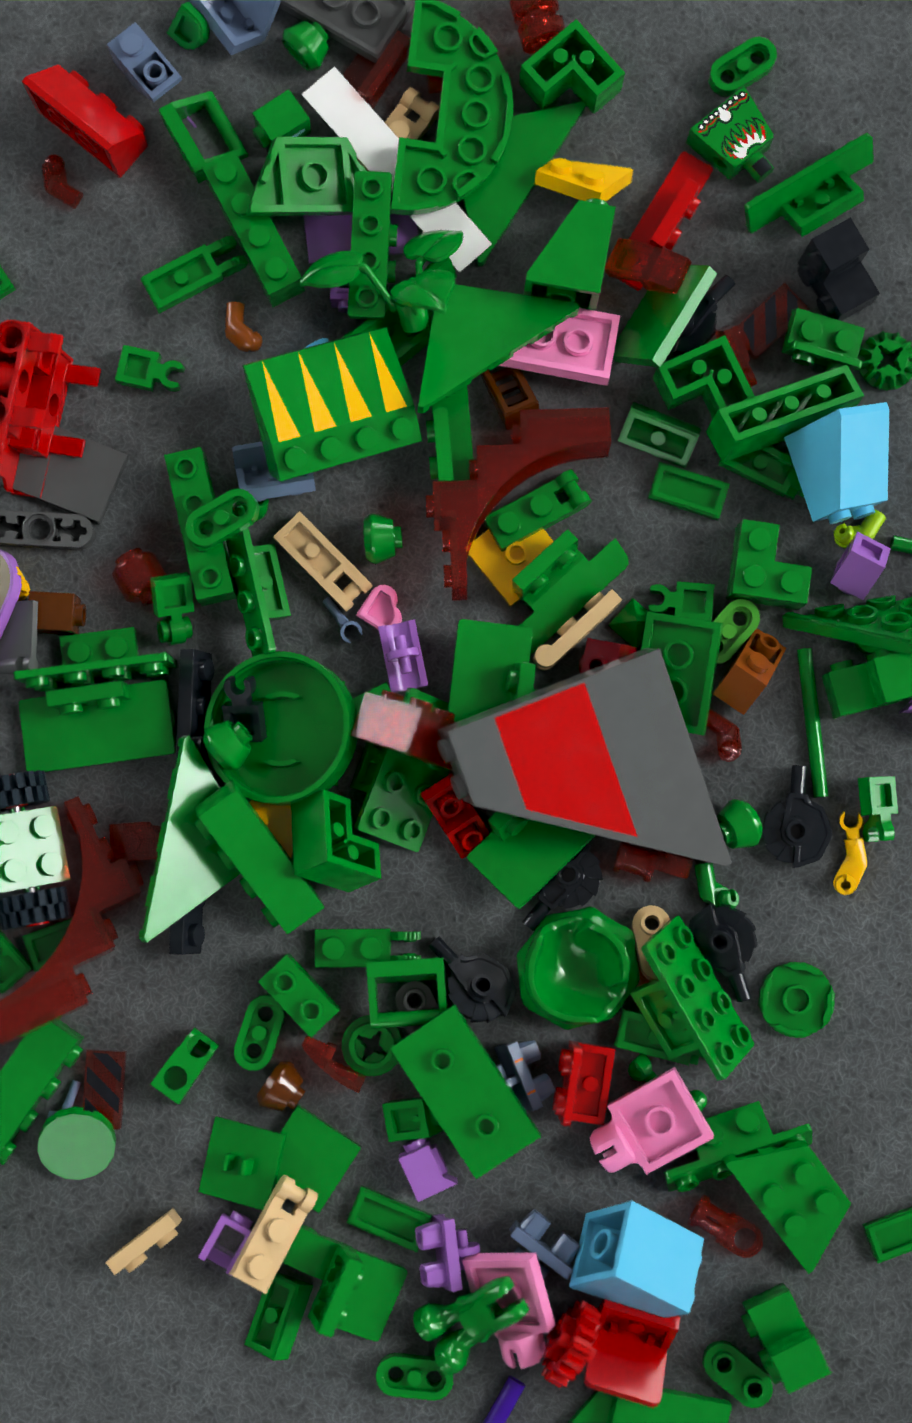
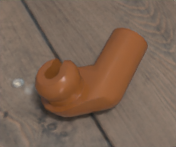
M240 302L226 303L225 335L227 339L241 351H258L262 346V336L258 332H253L244 324L245 305Z

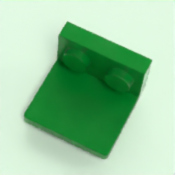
M339 1243L309 1311L308 1318L317 1333L332 1338L337 1328L377 1342L382 1335L408 1271L403 1266Z

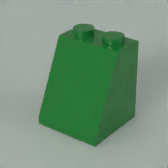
M596 198L587 199L586 201L578 200L528 270L524 295L580 303L579 308L596 311L616 206H610L606 201Z

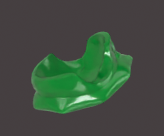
M590 906L547 915L517 952L516 956L520 995L523 1004L530 1011L564 1030L612 1019L640 981L634 932Z

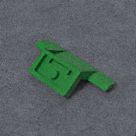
M567 529L512 579L513 591L532 612L519 625L533 629L530 653L535 652L571 617L577 614L598 592H601L626 569L629 559L616 538L588 561L577 549L578 539Z

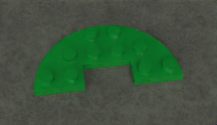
M415 0L406 71L443 77L436 139L434 143L399 137L391 199V214L419 215L447 208L469 196L483 184L498 164L511 131L513 120L512 87L508 72H505L497 55V48L480 27L475 28L469 21L460 16V11L437 0Z

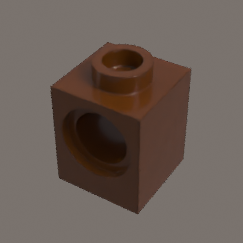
M29 591L28 601H38V634H79V626H85L86 605L81 604V599L77 595L72 593Z

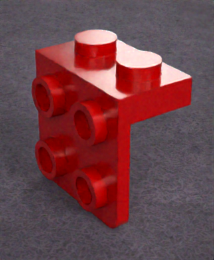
M569 1040L568 1049H561L558 1071L561 1072V1076H564L562 1088L555 1087L552 1110H555V1115H558L562 1126L570 1127L571 1121L604 1125L615 1048Z
M603 1299L598 1310L601 1313V1317L598 1320L601 1322V1326L597 1330L600 1333L596 1341L595 1349L597 1351L591 1363L588 1362L586 1364L584 1383L591 1389L648 1407H657L662 1397L667 1351L679 1331L680 1316L663 1318Z

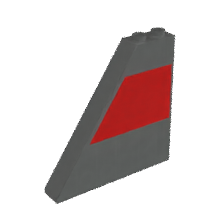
M642 649L438 729L441 740L437 742L440 754L446 763L450 762L455 775L451 777L453 790L457 798H463L466 803L718 865L727 866L732 864L660 649Z

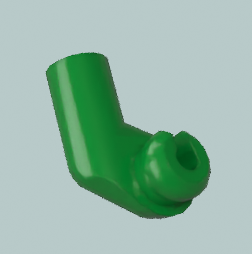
M713 863L694 865L701 900L707 904L712 903L714 907L731 905V908H736L739 904L738 893L734 889H728L716 882Z

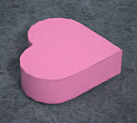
M388 585L376 586L366 598L356 617L378 631L379 626L402 623V615L396 607L398 597L395 590Z

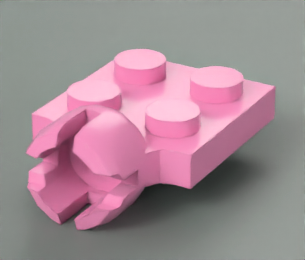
M674 1067L610 1102L607 1107L611 1112L612 1119L593 1130L590 1136V1143L595 1155L612 1147L602 1154L604 1159L599 1161L609 1173L617 1172L631 1163H638L645 1173L648 1174L713 1139L714 1133L677 1069Z
M477 1253L466 1256L462 1263L471 1293L493 1279L509 1276L514 1283V1287L496 1300L500 1308L503 1309L521 1298L529 1306L528 1313L519 1322L494 1333L498 1338L505 1364L513 1369L517 1367L513 1353L517 1354L520 1369L539 1363L546 1348L543 1333H549L555 1326V1321L537 1254Z

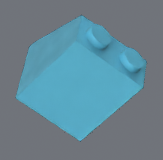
M887 402L838 409L784 437L813 522L828 519L830 524H835L852 516L854 520L875 513L874 506L888 500L889 407Z
M634 1201L586 1213L579 1241L580 1247L576 1254L569 1287L663 1318L689 1314L695 1298L694 1289L698 1268L702 1261L701 1252L704 1238Z

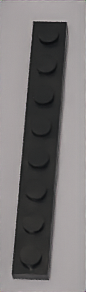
M180 649L176 763L180 748L178 746L179 738L189 735L208 767V753L203 742L205 716L211 699V680L214 677V664L211 653L195 649ZM206 900L170 926L169 954L201 953V947L205 938L202 919L203 906Z

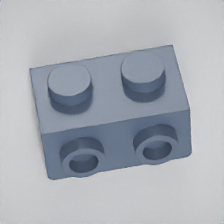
M262 442L232 447L238 487L248 491L258 502L269 498L287 495L296 496L316 491L313 472L284 481H279L271 476Z

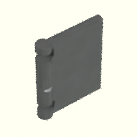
M29 600L16 603L0 639V674H13L14 671L38 668V661L36 659L38 601Z

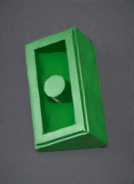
M633 402L617 441L686 468L699 438L701 428Z
M277 1272L267 1293L262 1292L244 1345L273 1361L287 1360L290 1356L313 1285Z

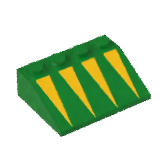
M387 327L242 365L269 473L279 481L422 441L414 402Z

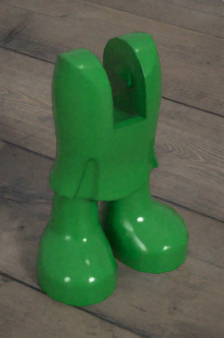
M509 1276L493 1279L469 1295H461L455 1302L447 1305L428 1303L415 1310L413 1315L414 1327L420 1337L426 1341L437 1339L459 1321L463 1328L443 1336L436 1344L434 1350L435 1360L444 1373L454 1375L460 1372L467 1365L470 1349L478 1342L485 1343L492 1334L516 1324L528 1313L529 1306L523 1298L503 1309L497 1303V1299L514 1287V1283Z

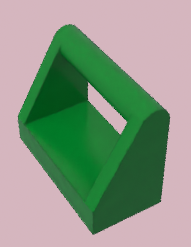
M212 91L173 101L158 109L163 124L198 184L206 180L201 166L229 152L204 159L182 122L183 119L206 108L230 152L235 150L240 161L249 156Z
M443 957L366 962L371 1029L421 1026L447 1010ZM437 980L439 1009L378 1013L377 984Z

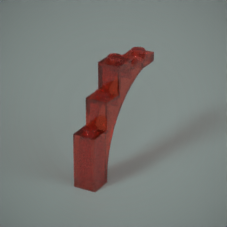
M609 407L520 410L518 424H512V444L476 446V459H469V480L433 481V495H425L426 518H434V531H442V551L450 552V565H443L444 588H451L452 601L467 600L466 561L470 548L488 515L506 495L527 479L546 469L581 459L608 457L611 446Z
M79 796L64 802V811L80 843L82 859V881L76 909L66 934L44 966L24 985L0 1000L1 1047L88 1006L89 1002L86 996L92 994V991L83 972L76 975L74 970L114 951L115 945L113 941L118 939V935L109 918L103 920L101 915L139 898L141 894L139 887L144 885L142 876L135 864L129 866L125 858L112 864L110 863L109 859L114 857L111 847L105 837L98 838L93 828V825L98 824L96 816L89 803L82 805Z

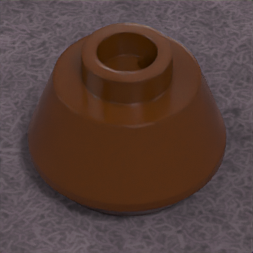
M281 1061L269 1075L256 1096L261 1107L282 1112L286 1106L293 1110L306 1092L300 1087L304 1080L292 1062Z

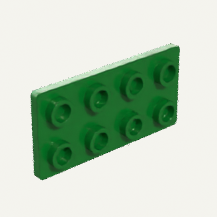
M460 619L458 621L446 726L533 692L536 664L529 663L533 634L531 627ZM442 758V769L453 771L450 762L446 763Z
M129 627L59 636L63 665L14 671L13 675L14 680L25 684L26 688H34L35 692L56 690L57 683L61 682L71 683L72 687L93 685L94 678L100 677L109 678V682L132 680V673L146 674V677L149 678L169 675V669L178 668L177 660L167 652L139 656L136 628Z
M165 680L135 684L114 681L46 691V696L19 701L26 771L44 770L45 772L176 753L168 682Z
M408 687L395 721L376 718L350 786L367 793L356 820L355 829L414 852L420 850L433 816L420 793L447 777L450 771L444 770L441 767L442 756L437 743L441 740L438 729L446 726L447 702L415 688Z
M497 811L488 820L492 832L467 855V859L516 909H521L596 835Z
M677 915L671 918L641 947V951L657 979L638 986L630 994L669 1060L699 1049L716 1079L721 1081L726 1079L754 1046V1042L749 1029L742 1023L732 1006L729 995L722 989L715 977L711 964L704 958L695 943L691 930L685 926L681 917Z

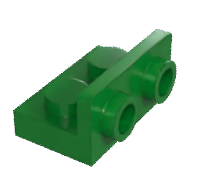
M795 308L791 313L781 353L792 356V361L797 364L813 366L814 363L827 366L826 371L848 365L850 371L853 372L862 367L863 361L857 358L865 328Z

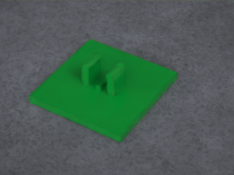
M215 1116L198 1192L263 1210L275 1188L286 1134Z

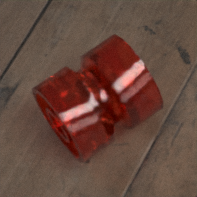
M509 0L514 22L519 26L517 30L521 46L526 54L534 55L566 28L562 15H556L559 10L558 0Z

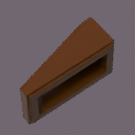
M507 367L493 374H490L488 370L480 374L506 430H511L539 417V402L520 369ZM513 375V380L499 386L496 385L495 382ZM518 388L521 392L507 399L503 398V395Z

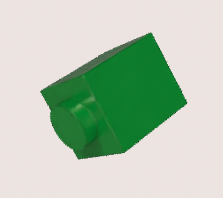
M289 89L252 113L256 126L252 131L264 149L268 146L270 147L276 137H305L312 132L310 118Z

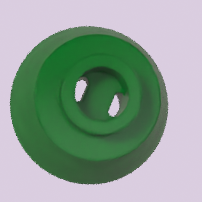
M303 21L283 31L282 43L289 54L304 69L313 71L321 67L329 47L326 41L329 39V36L317 22L314 21L310 24L307 21Z
M370 514L364 519L363 535L366 559L376 565L396 556V549L403 548L401 526H394L393 519L377 514Z
M228 720L209 726L204 731L203 742L216 761L227 770H239L252 750L249 742L253 738L246 727L239 721L233 724Z
M737 799L728 801L716 816L725 844L732 849L756 846L763 833L762 823L758 814L745 801Z

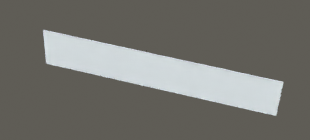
M334 66L302 93V96L339 137H348L357 158L369 171L390 172L392 174V196L399 138ZM456 203L438 211L409 215L423 232L434 230L463 231L464 239L461 246L449 257L459 273L492 245Z

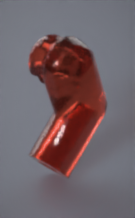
M55 154L47 156L42 165L45 191L75 209L82 200L83 193L67 184L63 158Z
M710 708L706 728L716 734L718 755L723 761H735L742 752L740 730L736 724Z

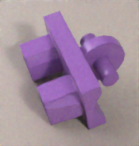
M415 619L379 626L378 629L392 694L404 692L408 687L415 689L428 687Z
M444 1214L433 1215L432 1222L415 1228L418 1248L421 1250L435 1248L437 1259L434 1262L420 1264L421 1283L426 1287H443L450 1292L463 1290L460 1270H464L462 1260L466 1256L479 1253L480 1244L478 1242H468L467 1229L456 1230L454 1218H445Z

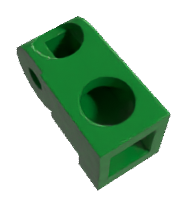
M194 1027L182 1044L175 1049L150 1085L180 1105L217 1051L219 1044Z

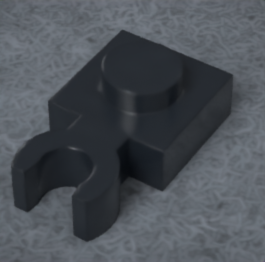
M235 676L228 677L224 682V691L231 701H227L222 705L224 722L228 720L233 724L238 721L241 722L253 738L250 742H263L267 738L263 701H252V694L256 690L254 676H248L244 680L245 690H240L236 686Z

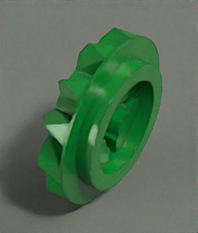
M882 331L877 335L869 337L862 345L858 359L862 360L863 363L859 371L864 380L871 386L881 390H894L904 386L912 378L911 341L902 338L899 332L885 333ZM896 351L899 352L893 362L896 366L895 368L890 364L880 369L877 368L883 359V355L880 352H884L886 355L894 354Z
M370 1015L357 1018L348 1026L342 1039V1053L347 1064L354 1071L365 1076H379L387 1073L398 1062L390 1048L402 1040L400 1030L397 1027L371 1029ZM378 1031H381L379 1045L387 1054L373 1051L371 1055L364 1059L366 1044L362 1042L358 1035L371 1039L374 1034L377 1035Z

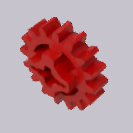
M582 1300L581 1302L577 1301L573 1309L570 1307L567 1313L562 1314L560 1320L546 1336L547 1344L543 1352L545 1358L542 1361L544 1368L541 1372V1375L544 1376L543 1379L559 1388L561 1386L565 1388L569 1380L573 1382L575 1376L580 1375L588 1362L591 1363L597 1351L595 1349L596 1341L600 1334L597 1331L601 1326V1322L598 1321L601 1317V1313L598 1312L599 1309Z

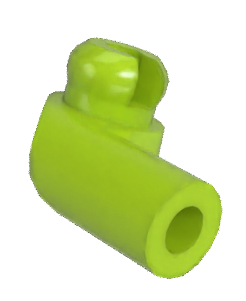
M875 510V513L864 518L861 525H849L847 527L845 523L838 525L834 530L836 544L846 549L857 531L874 539L886 520L885 515Z

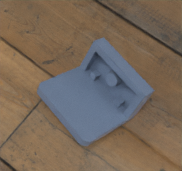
M282 0L189 1L206 18L209 28L229 54L234 55L256 46L266 39Z

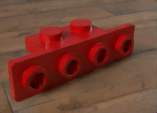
M685 151L680 154L610 269L611 276L637 291L642 289L666 249L672 251L683 232L678 228L684 218L690 221L701 203V200L697 197L713 172V168Z

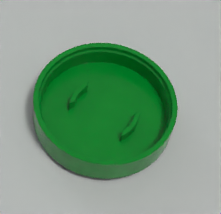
M276 651L266 655L264 653L259 654L234 667L219 683L210 699L205 716L204 731L209 726L224 722L222 705L227 701H231L224 691L225 680L230 676H235L236 686L240 690H245L244 680L248 676H254L256 690L252 694V701H263L267 738L263 742H249L252 750L239 770L225 769L207 749L212 766L226 784L233 780L246 798L278 806H290L320 790L328 791L348 768L358 740L356 707L349 690L342 680L326 666L304 655L285 651Z

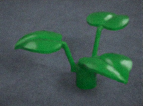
M434 230L411 238L405 244L403 252L407 259L416 260V277H411L409 280L396 284L391 289V295L370 267L362 263V253L356 251H339L320 258L306 270L300 280V287H339L353 281L362 272L367 275L388 303L390 312L397 311L404 332L415 333L422 331L431 323L428 310L445 313L449 297L455 287V277L452 272L447 270H428L423 272V265L426 261H443L454 254L463 242V231Z

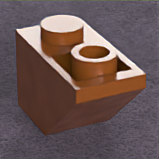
M756 628L722 676L713 695L744 715L768 685L786 647L781 645L772 635Z

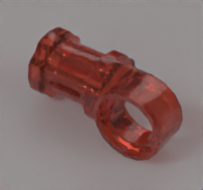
M621 841L612 871L619 873L622 870L638 875L647 883L650 882L654 870L687 879L694 860L689 857L655 849L648 852Z
M705 1194L697 1202L687 1222V1225L690 1227L698 1226L716 1237V1243L743 1258H751L757 1255L763 1245V1235L756 1225L734 1212L727 1213L712 1204L710 1197ZM706 1216H710L711 1218H713L714 1220L718 1221L719 1223H718V1224L715 1223L714 1221L710 1220V1219L707 1218ZM742 1228L751 1229L755 1234V1242L748 1249H740L734 1243L736 1232Z

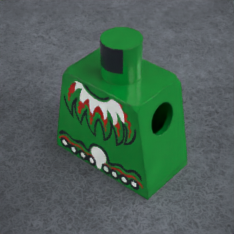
M742 87L689 131L686 140L689 147L729 180L743 169H746L757 183H760L774 170L772 164L763 155L773 141V133L745 87Z

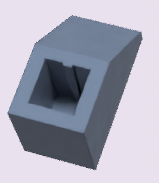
M136 22L107 43L115 65L136 90L152 102H155L182 81L180 74Z

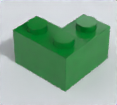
M575 19L521 65L519 85L542 110L571 88L581 101H585V105L595 114L621 92L625 72L583 25Z
M725 335L664 362L660 368H656L653 375V380L668 410L702 396L713 419L718 409L755 397Z
M742 519L736 526L726 599H746L755 604L800 610L807 604L812 567L775 561L780 524Z
M880 649L874 651L875 653L867 655L866 663L853 666L852 659L830 665L831 672L822 675V680L833 719L912 698V655Z
M323 789L300 802L291 804L295 876L348 893L381 879L379 843L352 834L350 799Z
M784 1283L742 1302L746 1314L740 1316L750 1338L758 1337L763 1349L758 1351L757 1354L774 1385L781 1382L787 1393L790 1394L831 1374L814 1335L806 1327L791 1292Z

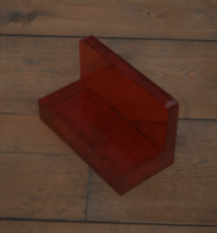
M400 31L396 32L376 64L357 53L343 74L344 78L372 109H374L408 58L410 37Z

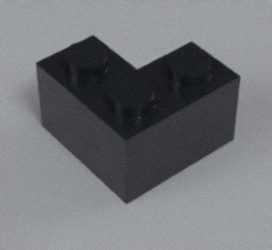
M851 217L812 238L798 262L800 266L798 267L799 277L805 286H812L818 297L816 299L817 307L821 314L840 321L873 304L880 294L861 263L870 249Z

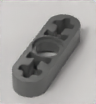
M0 510V525L2 519H6L9 525L21 527L20 519H25L22 524L24 539H19L21 534L18 531H6L4 537L0 535L1 546L83 550L88 548L95 539V528L83 515ZM41 520L47 521L51 528L48 537L43 540L33 539L31 536L33 524ZM57 521H62L60 526L63 529L70 530L75 529L76 523H80L81 527L87 530L86 535H80L79 541L76 542L70 534L60 533L61 541H56L59 534Z

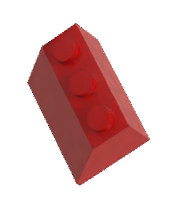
M58 64L30 74L22 80L37 112L119 178L125 174L148 147L144 136L145 128L131 115L125 118L117 112L115 103L104 93L100 92L97 96L88 88V82L78 72L72 70L69 73Z

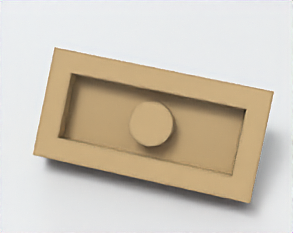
M174 1208L170 1209L107 1260V1266L114 1275L124 1268L130 1273L148 1258L144 1253L155 1243L159 1248H162L179 1234L175 1228L182 1221L181 1217Z

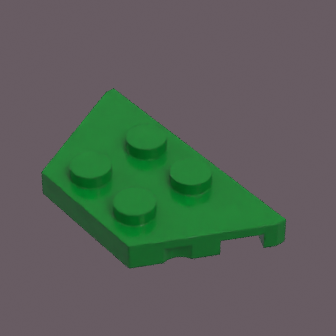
M276 137L272 141L248 205L247 216L353 215L355 172L366 171V169L358 162L356 152L348 137Z
M805 1140L787 1143L780 1148L773 1146L757 1149V1154L737 1158L735 1154L726 1155L722 1159L809 1275L814 1271L851 1205L847 1196Z

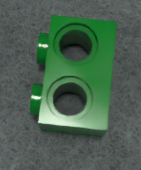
M290 953L285 955L258 981L310 1038L341 1009Z

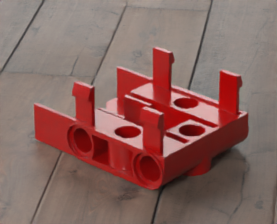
M14 319L0 323V477L3 479L4 490L13 495L33 497L13 489L20 453L48 458L49 453L50 455L58 454L82 458L85 439L53 435L55 426L56 428L60 426L69 383L98 387L101 369L72 364L73 358L61 349L64 339L63 335L42 333L31 322Z

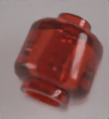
M135 548L122 554L115 560L116 567L113 569L112 577L127 602H142L143 606H147L153 603L150 578L167 574L153 552Z

